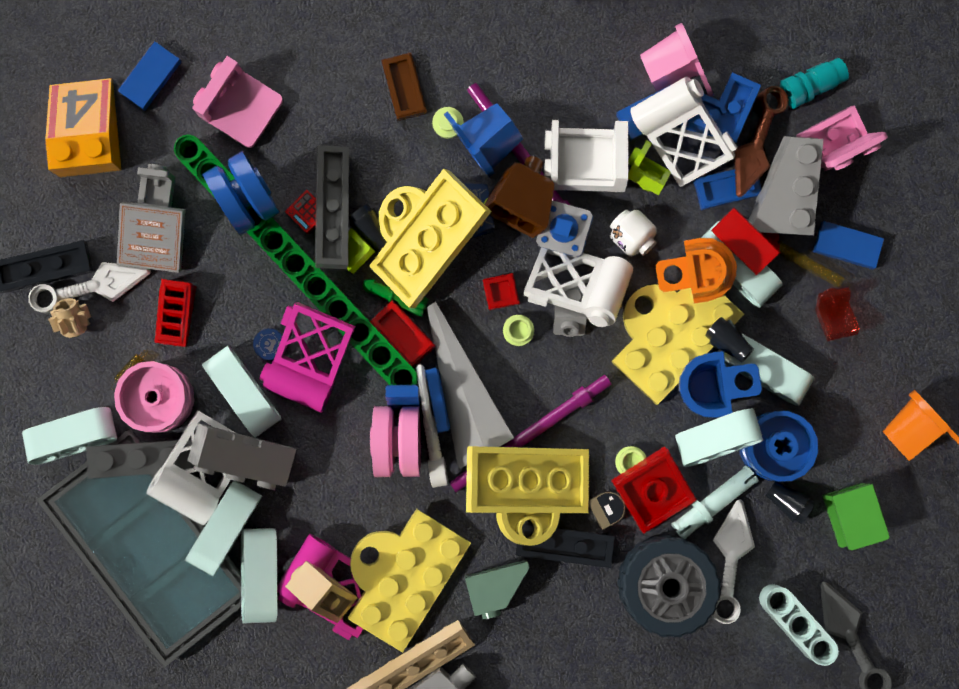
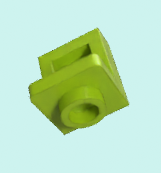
M647 140L642 149L635 147L628 159V164L632 166L628 172V179L637 183L642 189L659 195L671 172L645 157L652 144Z

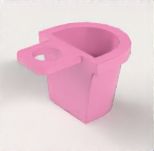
M682 23L675 26L676 31L640 55L656 91L674 84L686 76L689 78L700 76L708 96H714Z

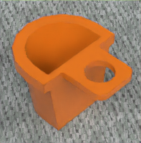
M713 238L685 240L686 257L662 260L656 264L659 289L663 292L691 288L694 303L711 301L722 297L732 287L737 270L733 253L724 243ZM675 265L682 270V279L678 283L670 284L665 280L664 271L668 266Z
M915 390L909 394L911 400L882 431L909 461L946 432L959 445V437Z

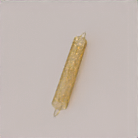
M781 241L778 243L781 246V253H788L796 262L804 263L811 271H816L820 278L823 280L825 278L826 280L828 279L830 284L839 287L838 285L842 279L845 280L838 273L836 274L824 265H819L818 262L813 259L811 260L806 255L804 256L799 251H794L792 247L786 246Z

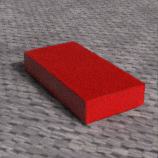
M735 207L711 230L755 275L759 274L780 253Z
M393 300L369 321L413 368L436 347Z

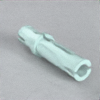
M745 465L743 469L701 502L695 501L692 504V509L671 523L672 527L677 529L678 535L685 540L704 523H711L713 521L712 517L752 485L759 482L756 476L753 477L754 472Z

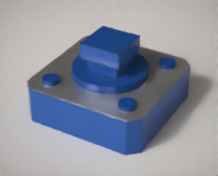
M552 201L548 227L538 234L536 239L538 246L577 258L582 256L593 221V215L588 210Z

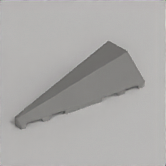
M434 302L427 307L433 342L436 346L435 352L457 465L461 469L467 465L468 446L500 447L514 439L439 306Z

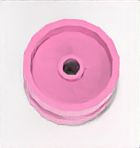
M155 361L141 362L127 369L118 380L114 392L115 408L121 419L133 429L144 432H168L181 426L191 414L194 404L193 387L188 377L176 367ZM156 392L158 398L152 403V400L155 398L152 394Z
M374 406L370 430V453L374 477H391L395 470V457H399V469L403 477H420L421 420L419 406H403L399 412V426H395V415L391 406Z

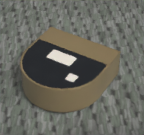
M604 492L588 501V505L602 530L618 522L624 515V502L615 493Z

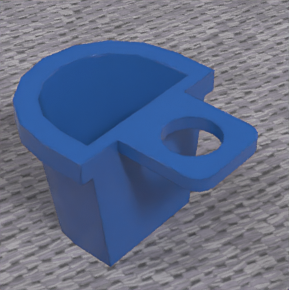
M497 103L462 125L457 124L448 111L444 114L459 139L488 178L495 174L493 168L523 140L522 135L511 118Z
M723 351L707 353L693 358L684 367L679 377V392L684 404L692 412L702 417L717 418L733 413L731 399L757 396L762 391L758 366L756 364H745L726 367ZM739 372H747L752 376L753 384L750 389L744 391L736 387L735 377Z

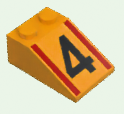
M111 78L50 85L45 139L48 170L55 175L67 177L121 171L114 86Z

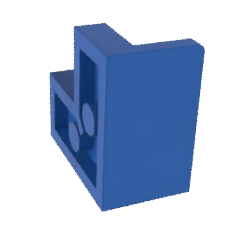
M732 72L720 100L706 94L701 99L721 133L724 134L728 131L734 143H736L761 85ZM698 114L688 120L686 130L704 134L706 124ZM683 123L676 127L682 128ZM708 130L707 135L713 136L711 132Z

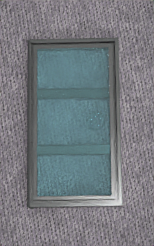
M130 429L109 445L141 443V441ZM85 462L39 497L37 502L165 668L241 608V571L228 554L214 577L185 561L203 531L205 524L201 525L146 494L156 474L88 479L87 462Z

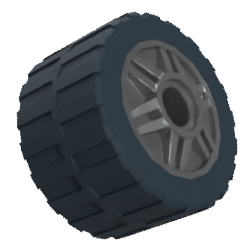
M670 535L653 536L643 542L640 541L626 554V558L619 568V578H617L619 597L628 614L645 630L662 637H682V635L696 632L698 628L708 622L711 615H714L721 595L720 578L718 577L715 564L709 559L710 556L705 551L699 549L697 545ZM673 578V588L668 592H663L662 586L664 582Z

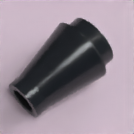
M367 203L348 217L352 224L349 227L370 244L375 251H378L385 246L387 241L381 234L378 221L379 216L375 208L371 209Z
M723 317L716 320L705 334L710 340V345L731 355L741 363L754 350L731 320L726 321Z
M777 481L774 482L765 495L792 523L797 521L802 524L816 504L810 500L811 496L784 486Z

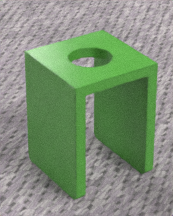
M860 483L822 495L839 547H848L849 550H856L889 539V533L873 484Z

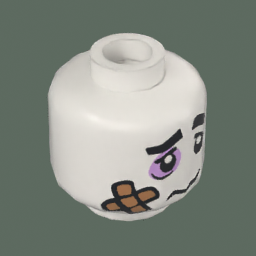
M639 210L623 211L610 225L612 241L628 256H634L639 252L644 256L656 244L653 238L656 235L657 228Z

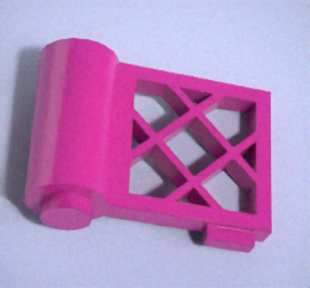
M296 302L293 307L289 305L286 307L281 324L286 326L275 358L272 364H265L260 380L264 381V389L322 413L331 396L336 376L356 326ZM299 313L311 317L316 329L301 334L296 323ZM320 321L326 323V325L321 326ZM335 327L345 331L342 342L330 346L324 330ZM292 332H294L296 337L290 339ZM318 333L325 349L311 354L304 338ZM298 341L305 357L294 360L284 356L288 344ZM336 349H339V350H338V353H337V355H336V357H335V354H334L333 351L336 350ZM327 353L333 365L330 374L318 370L313 359Z
M309 534L277 585L278 599L292 608L298 604L309 609L285 587L291 580L292 573L299 566H302L305 561H308L333 578L332 570L338 560L350 566L351 558L319 537ZM354 577L339 582L343 586L354 583L358 600L360 599L359 586ZM356 600L351 607L355 606L358 600ZM319 615L334 624L335 626L332 631L347 640L352 635L358 638L363 630L358 625L353 627L346 623L343 617L336 623Z

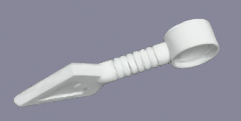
M102 262L92 280L59 289L46 284H39L33 287L28 296L29 303L34 310L46 314L50 313L53 310V306L60 300L74 298L86 293L96 292L114 302L150 275L151 270ZM48 290L53 295V301L48 307L42 308L37 303V296L41 291Z
M419 364L416 370L424 416L423 424L428 444L430 481L432 488L447 486V469L445 459L442 457L439 447V437L437 435L435 417L433 416L425 368Z
M742 500L735 502L713 539L725 556L726 562L718 603L722 600H729L734 609L732 615L728 618H721L716 611L712 615L716 621L723 624H731L739 618L741 612L740 604L733 597L738 560L755 548Z

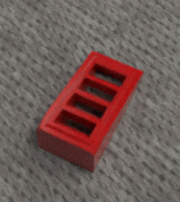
M161 279L154 343L187 347L196 285L188 282ZM171 291L184 292V298L171 297ZM169 303L183 305V310L168 309ZM167 316L182 318L181 324L166 322ZM165 328L180 330V337L165 335Z

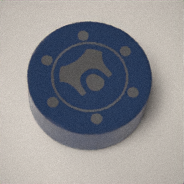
M275 329L261 330L254 338V351L262 359L274 360L283 335Z

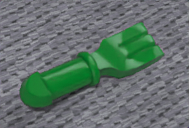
M367 279L363 282V289L367 293L385 298L388 302L393 300L397 302L400 309L417 316L423 315V310H425L426 304L429 301L428 298L424 297L416 308H409L390 287L378 283L374 279Z

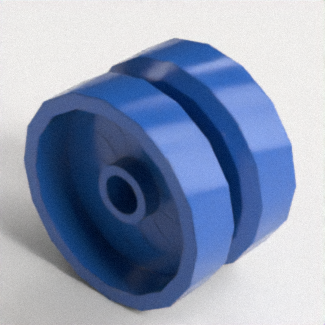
M243 151L228 159V167L235 178L231 181L225 170L219 166H215L203 173V177L212 194L240 236L255 227V220L248 207L252 206L257 215L265 221L280 213L270 195L272 193L259 170L252 166Z
M790 411L766 412L757 416L763 441L740 450V456L744 464L754 472L755 476L768 481H793L804 476L814 465L818 454V438L812 425L802 416ZM775 441H779L781 444V449L776 452L778 447L774 446Z

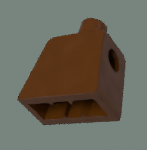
M534 156L527 157L524 165L515 163L507 169L484 204L492 211L489 214L490 216L531 238H534L548 227L555 186L552 180L541 175L544 163L541 159Z

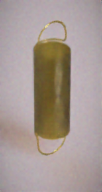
M135 354L114 377L115 382H118L127 369L138 363L145 362L143 357L141 358L140 355Z

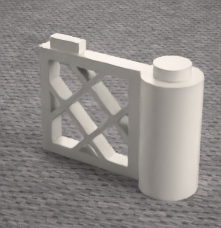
M687 76L631 108V115L637 128L644 135H647L680 187L732 160L735 157L733 151L737 149L728 131L724 134L721 133L701 99L704 96V91L700 83L696 79L691 80ZM699 114L706 124L704 134L686 130L688 120ZM683 123L682 128L676 127ZM708 130L711 132L713 136L707 135ZM666 132L680 135L677 149L664 146L658 136ZM684 136L702 140L699 154L680 150ZM705 142L719 145L724 154L715 159L702 156ZM678 157L695 160V169L683 176L677 167ZM700 162L706 163V164L702 165L701 167H699Z
M541 247L525 287L524 296L528 297V302L544 307L547 306V303L585 314L595 326H610L616 321L633 273V266L627 260L620 257L611 256L602 259L583 253L582 256L577 258ZM547 253L559 256L563 263L550 268L545 261ZM585 264L594 268L592 273L580 277L574 267ZM568 269L574 280L560 285L554 274ZM548 277L554 287L543 291L534 288V285L537 281ZM578 286L583 294L582 301L569 299L565 291Z
M197 410L166 462L152 479L146 494L193 521L204 525L209 521L217 508L219 498L231 479L226 478V473H222L223 478L217 488L206 483L204 473L199 472L200 479L190 474L196 472L194 470L195 467L183 470L176 466L174 462L181 452L191 450L192 445H185L189 438H191L193 443L194 430L200 420L211 425V427L234 431Z

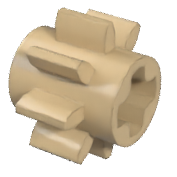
M73 298L60 300L53 306V310L50 311L52 317L49 318V322L53 331H60L63 336L68 338L83 334L87 329V325L90 324L88 319L91 315L87 304L80 305Z

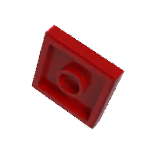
M665 446L611 480L643 534L697 501Z

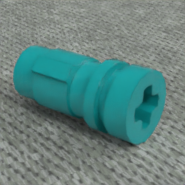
M836 58L806 70V73L798 72L794 76L781 80L780 87L788 96V106L791 109H795L805 102L812 101L815 95L827 92L849 79V72L844 61Z

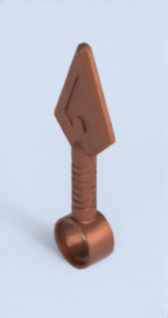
M771 86L758 94L756 106L761 116L753 139L750 143L737 147L734 150L736 195L738 197H742L770 167L763 145L773 117L783 112L788 106V96L781 87ZM768 94L776 97L778 102L777 109H772L768 106L766 101Z

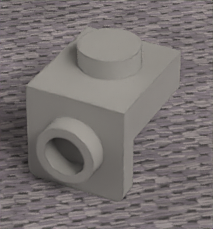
M148 164V168H138L137 175L141 177L137 203L172 207L176 177L167 171V167L162 165Z
M579 287L565 291L569 299L582 301L583 294ZM555 305L553 334L566 337L585 335L586 315Z

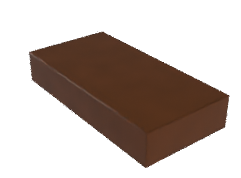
M411 52L381 60L397 122L427 114Z

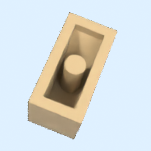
M305 561L302 566H299L292 573L291 580L285 586L311 611L336 623L342 619L358 599L357 596L322 569L308 561Z

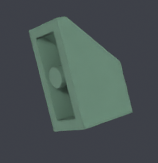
M527 559L465 575L475 616L482 615V619H489L501 615L500 609L508 606L529 569Z

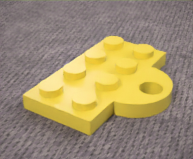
M443 169L427 191L410 186L399 187L386 196L380 207L378 221L381 234L387 243L369 266L409 308H416L492 211L450 170ZM398 200H401L404 210L397 217L394 213V205Z
M656 284L644 286L631 295L623 311L624 326L632 340L611 362L658 405L679 383V377L684 367L693 358L707 354L714 347L709 344L710 340L705 336L713 323L720 317H723L726 321L731 320L735 325L744 313L725 295L711 301L694 303L691 288L681 289L676 293L675 291L663 292L659 289V285ZM646 297L651 301L652 310L650 313L641 314L636 310L635 301L637 298Z
M467 447L466 512L496 513L498 526L504 536L510 541L528 546L541 544L555 532L559 523L560 513H588L589 449ZM527 520H530L534 526L533 534L529 538H526L522 533V526Z
M417 508L400 535L390 531H376L366 535L357 543L351 555L350 566L352 575L364 592L348 616V619L403 653L471 542ZM374 547L378 550V558L374 563L366 564L361 561L360 554L364 548Z

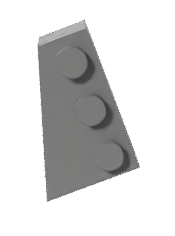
M783 137L769 168L766 181L755 200L756 203L749 219H747L760 232L814 235L824 139Z
M198 423L187 461L195 465L194 470L210 475H213L214 471L226 473V478L239 482H245V478L257 480V486L275 490L276 485L286 487L296 449Z

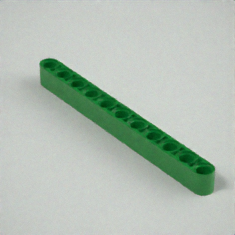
M183 135L175 142L174 153L176 157L213 197L214 195L208 187L203 173L215 166H219L225 170L231 181L235 179L194 135ZM198 146L197 154L194 157L185 158V150L188 147ZM252 206L248 207L251 214L256 213ZM272 217L266 221L261 219L257 226L247 232L321 312L332 316L333 306L342 302L347 305L348 311L339 320L356 327L364 325L369 328V336L366 340L361 342L355 341L352 335L350 343L389 385H397L395 378L399 372L409 371L413 377L411 385L418 386L417 373L325 273L320 268H315V263ZM274 235H281L283 237L281 247L274 250L269 249V239ZM297 257L303 258L305 262L303 269L299 272H291L289 268L290 262ZM316 280H323L326 283L324 293L317 296L312 295L310 290L312 283ZM338 329V331L344 336L345 331ZM380 348H387L391 352L389 362L384 365H379L374 361V354Z

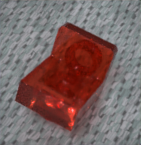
M849 287L841 289L830 288L818 294L815 311L827 341L858 335L859 325L849 303L851 296Z

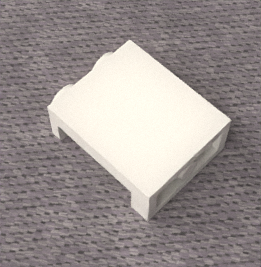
M552 120L551 131H545V150H550V159H545L544 176L553 181L555 185L554 190L625 192L628 182V121H615L614 130L559 128V120Z

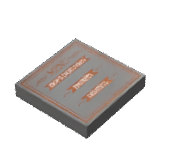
M121 202L117 265L179 273L182 270L185 209Z

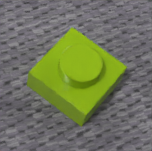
M351 228L348 231L347 269L354 274L375 251Z

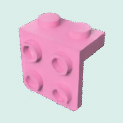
M226 56L223 62H218L211 72L212 79L206 88H201L195 95L192 109L201 119L245 147L252 148L282 105L283 98L271 88L245 73L238 62Z
M855 105L796 135V137L824 139L821 168H824V171L832 168L840 170L854 162L852 157L860 153L868 155L882 147L880 142L888 138L886 132L867 133Z

